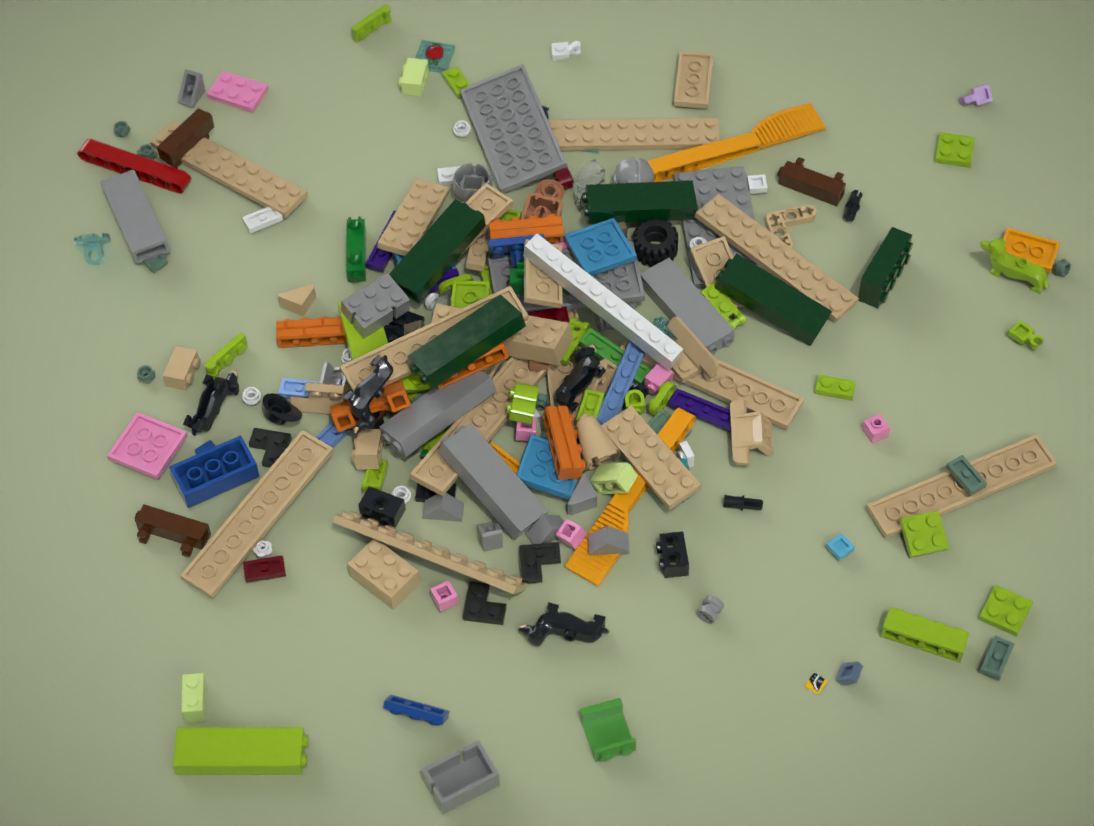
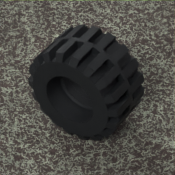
M654 218V220L647 219L646 222L642 221L640 226H636L633 232V244L637 261H642L643 265L646 266L648 264L649 267H653L667 258L673 261L678 252V232H676L675 226H672L670 222L666 223L663 219L658 220V218ZM650 242H660V244H652Z

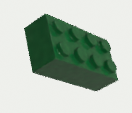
M891 227L861 278L858 295L860 302L877 309L881 303L886 302L889 294L888 291L893 290L896 277L901 276L904 269L903 265H907L910 260L911 254L909 253L913 247L911 242L912 234Z

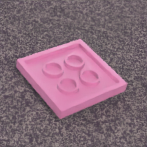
M137 412L107 457L110 461L158 480L188 435L184 430Z

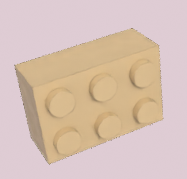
M528 315V319L524 320L526 327L504 341L508 356L559 365L573 341L570 323Z
M376 539L369 542L347 563L349 576L392 610L420 584L419 571Z

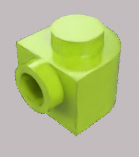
M639 390L628 391L625 395V409L632 406L639 415L645 413L643 393Z

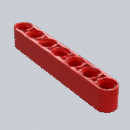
M87 139L77 152L79 158L85 162L120 174L134 170L140 181L181 194L191 181V176L183 170L93 139Z

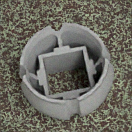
M634 157L627 158L616 166V171L614 172V184L654 182L655 179L650 164L642 158H639L638 161Z
M472 163L460 166L455 171L452 182L453 191L461 202H467L485 183L493 186V179L489 170L478 163L476 166H473Z

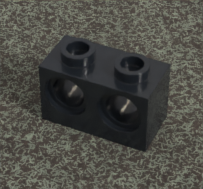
M684 532L660 534L659 542H656L657 554H661L659 569L664 571V578L689 576V561Z

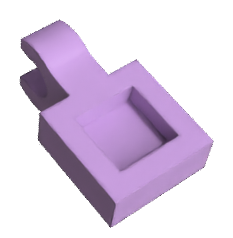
M989 84L971 88L970 95L959 97L961 104L974 102V106L993 101Z

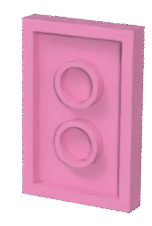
M222 71L208 91L207 98L254 113L268 92L269 87L267 84Z

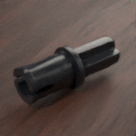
M853 190L850 200L846 203L847 209L844 217L847 222L854 221L856 213L860 209V201L863 194L859 190Z
M725 495L723 507L741 509V511H743V508L762 510L763 500L744 498L745 495L742 497Z

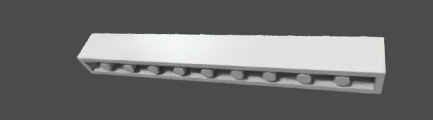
M536 233L525 245L523 253L525 258L669 371L681 358L683 352L681 346Z

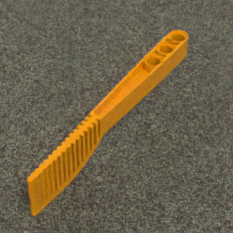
M812 103L785 109L766 117L750 133L651 159L648 163L654 172V182H661L674 178V173L697 171L760 151L761 148L763 150L765 147H773L774 144H782L783 142L791 141V139L795 140L796 138L825 130L826 126Z
M678 407L658 433V436L673 453L693 427L696 416ZM639 474L628 493H620L613 496L609 505L603 510L600 518L591 527V530H589L588 534L576 548L564 568L596 586L601 584L621 554L589 555L588 536L605 526L628 533L629 512L649 487Z

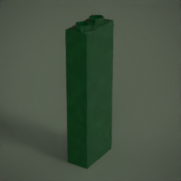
M693 180L586 185L585 192H582V203L586 204L584 206V217H588V224H597L614 218L617 223L646 222L647 219L654 220V218L665 221L696 219L695 213L698 210Z
M455 199L389 275L410 299L420 303L485 228L484 215L480 211L470 208L465 202Z
M737 253L733 259L729 258L724 265L725 271L721 270L715 279L718 281L715 289L809 346L812 345L832 313L830 309Z
M500 294L408 355L410 363L408 367L414 375L418 374L419 379L424 385L428 384L433 389L526 327L523 315Z

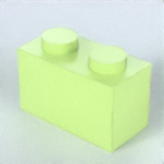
M408 58L402 68L403 76L399 78V87H401L403 95L422 97L429 74L428 60Z
M627 462L600 464L590 482L600 495L628 493L638 474Z
M203 673L182 674V715L185 723L206 722L207 683Z

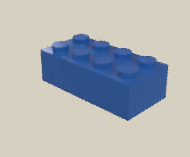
M241 435L169 466L172 479L187 508L260 477L257 463Z

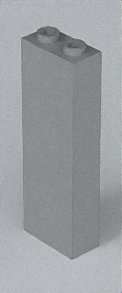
M131 170L100 181L103 193L135 264L143 262L146 258L150 260L158 257V254L161 253L163 255L170 253L167 239L135 171Z
M670 258L640 273L644 291L670 321L673 317H680L712 355L734 342L735 330Z
M481 370L450 385L448 384L441 389L436 386L414 401L410 407L403 409L379 426L382 432V440L387 445H392L396 452H401L408 456L494 394L496 388L492 377Z
M471 423L466 427L461 426L454 432L455 435L452 437L448 435L440 442L441 447L437 452L512 538L516 540L529 530L542 514H547L548 510Z

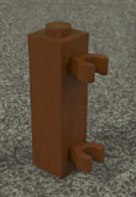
M198 108L157 146L159 158L178 168L182 164L181 158L203 137L210 138L208 133L214 128L212 115Z
M800 157L797 158L795 163L787 161L784 167L781 166L777 174L779 185L836 207L845 194L846 183L842 180L844 174L837 172L835 177L831 178L805 168L803 165L805 159Z
M145 504L135 515V522L139 530L137 533V537H140L139 542L147 544L150 534L182 544L180 550L183 551L182 555L186 557L191 556L193 548L202 550L211 535L207 523Z

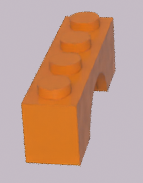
M403 380L383 387L385 390L380 397H374L369 404L372 413L383 410L396 412L411 406ZM348 401L330 406L331 416L338 432L352 428L358 423L359 419L351 413Z

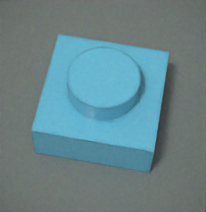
M842 533L826 544V548L838 561L852 553L855 549V546Z

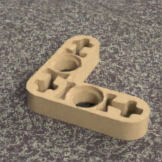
M802 205L773 211L766 216V227L774 235L776 232H782L784 236L778 238L793 249V242L787 227L813 222L816 219L817 210L813 205ZM794 215L796 218L790 220L786 216Z

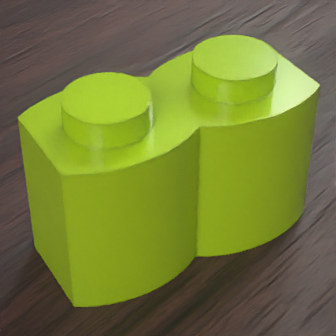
M516 382L515 388L511 387L509 398L513 400L508 402L506 413L510 414L509 420L532 424L539 386Z

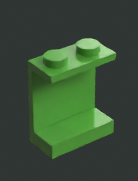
M621 698L580 709V719L595 762H605L615 756H626L636 751V740L631 737L627 726Z

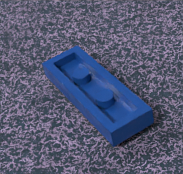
M390 695L384 701L383 709L389 710L392 714H405L414 720L423 719L429 721L432 725H443L447 721L450 712L449 710Z

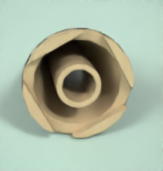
M585 414L578 418L579 421L576 423L582 458L586 464L585 470L588 468L589 470H595L600 464H607L611 458L615 461L621 456L618 447L594 416Z

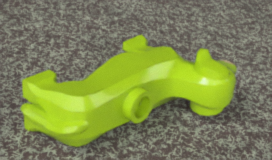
M994 238L992 241L980 242L981 248L991 254L990 262L993 266L990 272L991 275L1000 277L1001 273L1010 278L1026 280L1034 285L1030 290L1039 294L1043 286L1046 289L1049 288L1045 268L1029 262L1026 258H1019L1007 253L1005 240Z

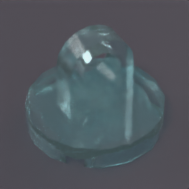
M103 233L101 237L98 234H86L74 238V245L83 246L85 260L92 265H98L103 261V244L111 242V237L108 233ZM93 251L98 253V258L95 261L90 257Z

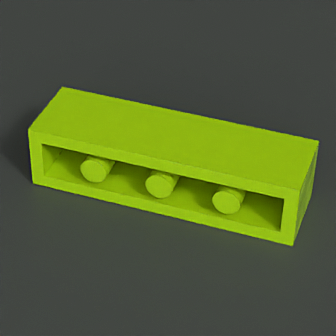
M890 607L882 628L881 637L960 663L970 632L959 627L954 628L945 625L940 621L926 619L922 615L905 612L900 608Z

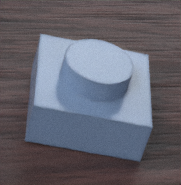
M858 661L843 663L836 681L841 685L857 683L863 665Z

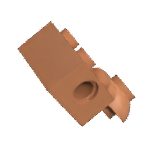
M546 179L538 183L535 193L528 194L521 219H528L530 216L542 218L549 214L561 216L563 202L561 200L564 197L563 186L558 181Z

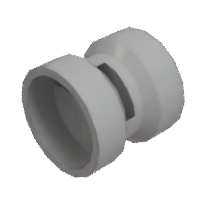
M708 595L704 600V605L700 606L697 610V616L704 622L713 624L717 619V613L723 610L724 604L719 598Z

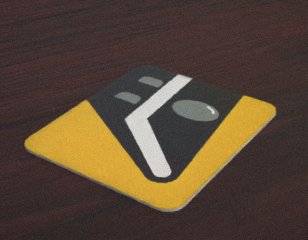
M813 673L805 687L818 695L828 681Z

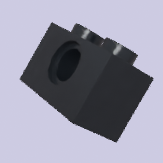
M370 486L358 504L360 514L365 519L372 518L379 521L383 526L389 525L395 528L406 510L404 499Z

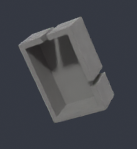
M386 273L341 301V312L351 324L354 323L356 331L365 339L392 322L393 316L396 319L409 311L410 299L392 277Z
M479 740L462 748L464 760L462 763L460 753L456 751L422 768L423 780L431 794L434 795V799L442 814L500 785L499 773Z

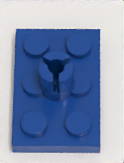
M535 235L489 239V257L503 258L504 255H510L511 268L517 269V262H524L525 240H531Z

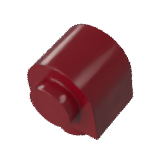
M568 167L554 171L553 180L558 181L563 186L564 191L575 186Z

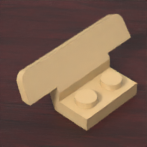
M673 317L667 327L677 338L676 343L683 348L681 358L674 364L671 370L682 383L701 373L702 369L710 377L715 375L719 367L717 359L680 317Z
M306 382L305 390L309 391V398L291 396V404L301 412L331 414L330 406L344 402L342 397L348 391V386Z
M744 399L732 401L730 403L733 463L736 465H750L749 449L758 448L766 456L773 455L771 421L761 411L747 413L746 401Z

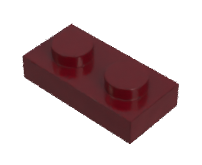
M567 307L532 311L529 316L570 323Z
M283 555L243 562L246 583L286 576Z

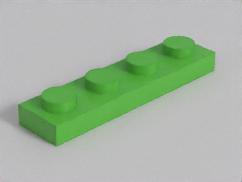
M589 328L579 340V345L585 348L594 344L596 347L595 356L601 360L608 359L616 366H619L625 351L592 328ZM641 363L633 382L642 384L645 381L646 375L652 369Z

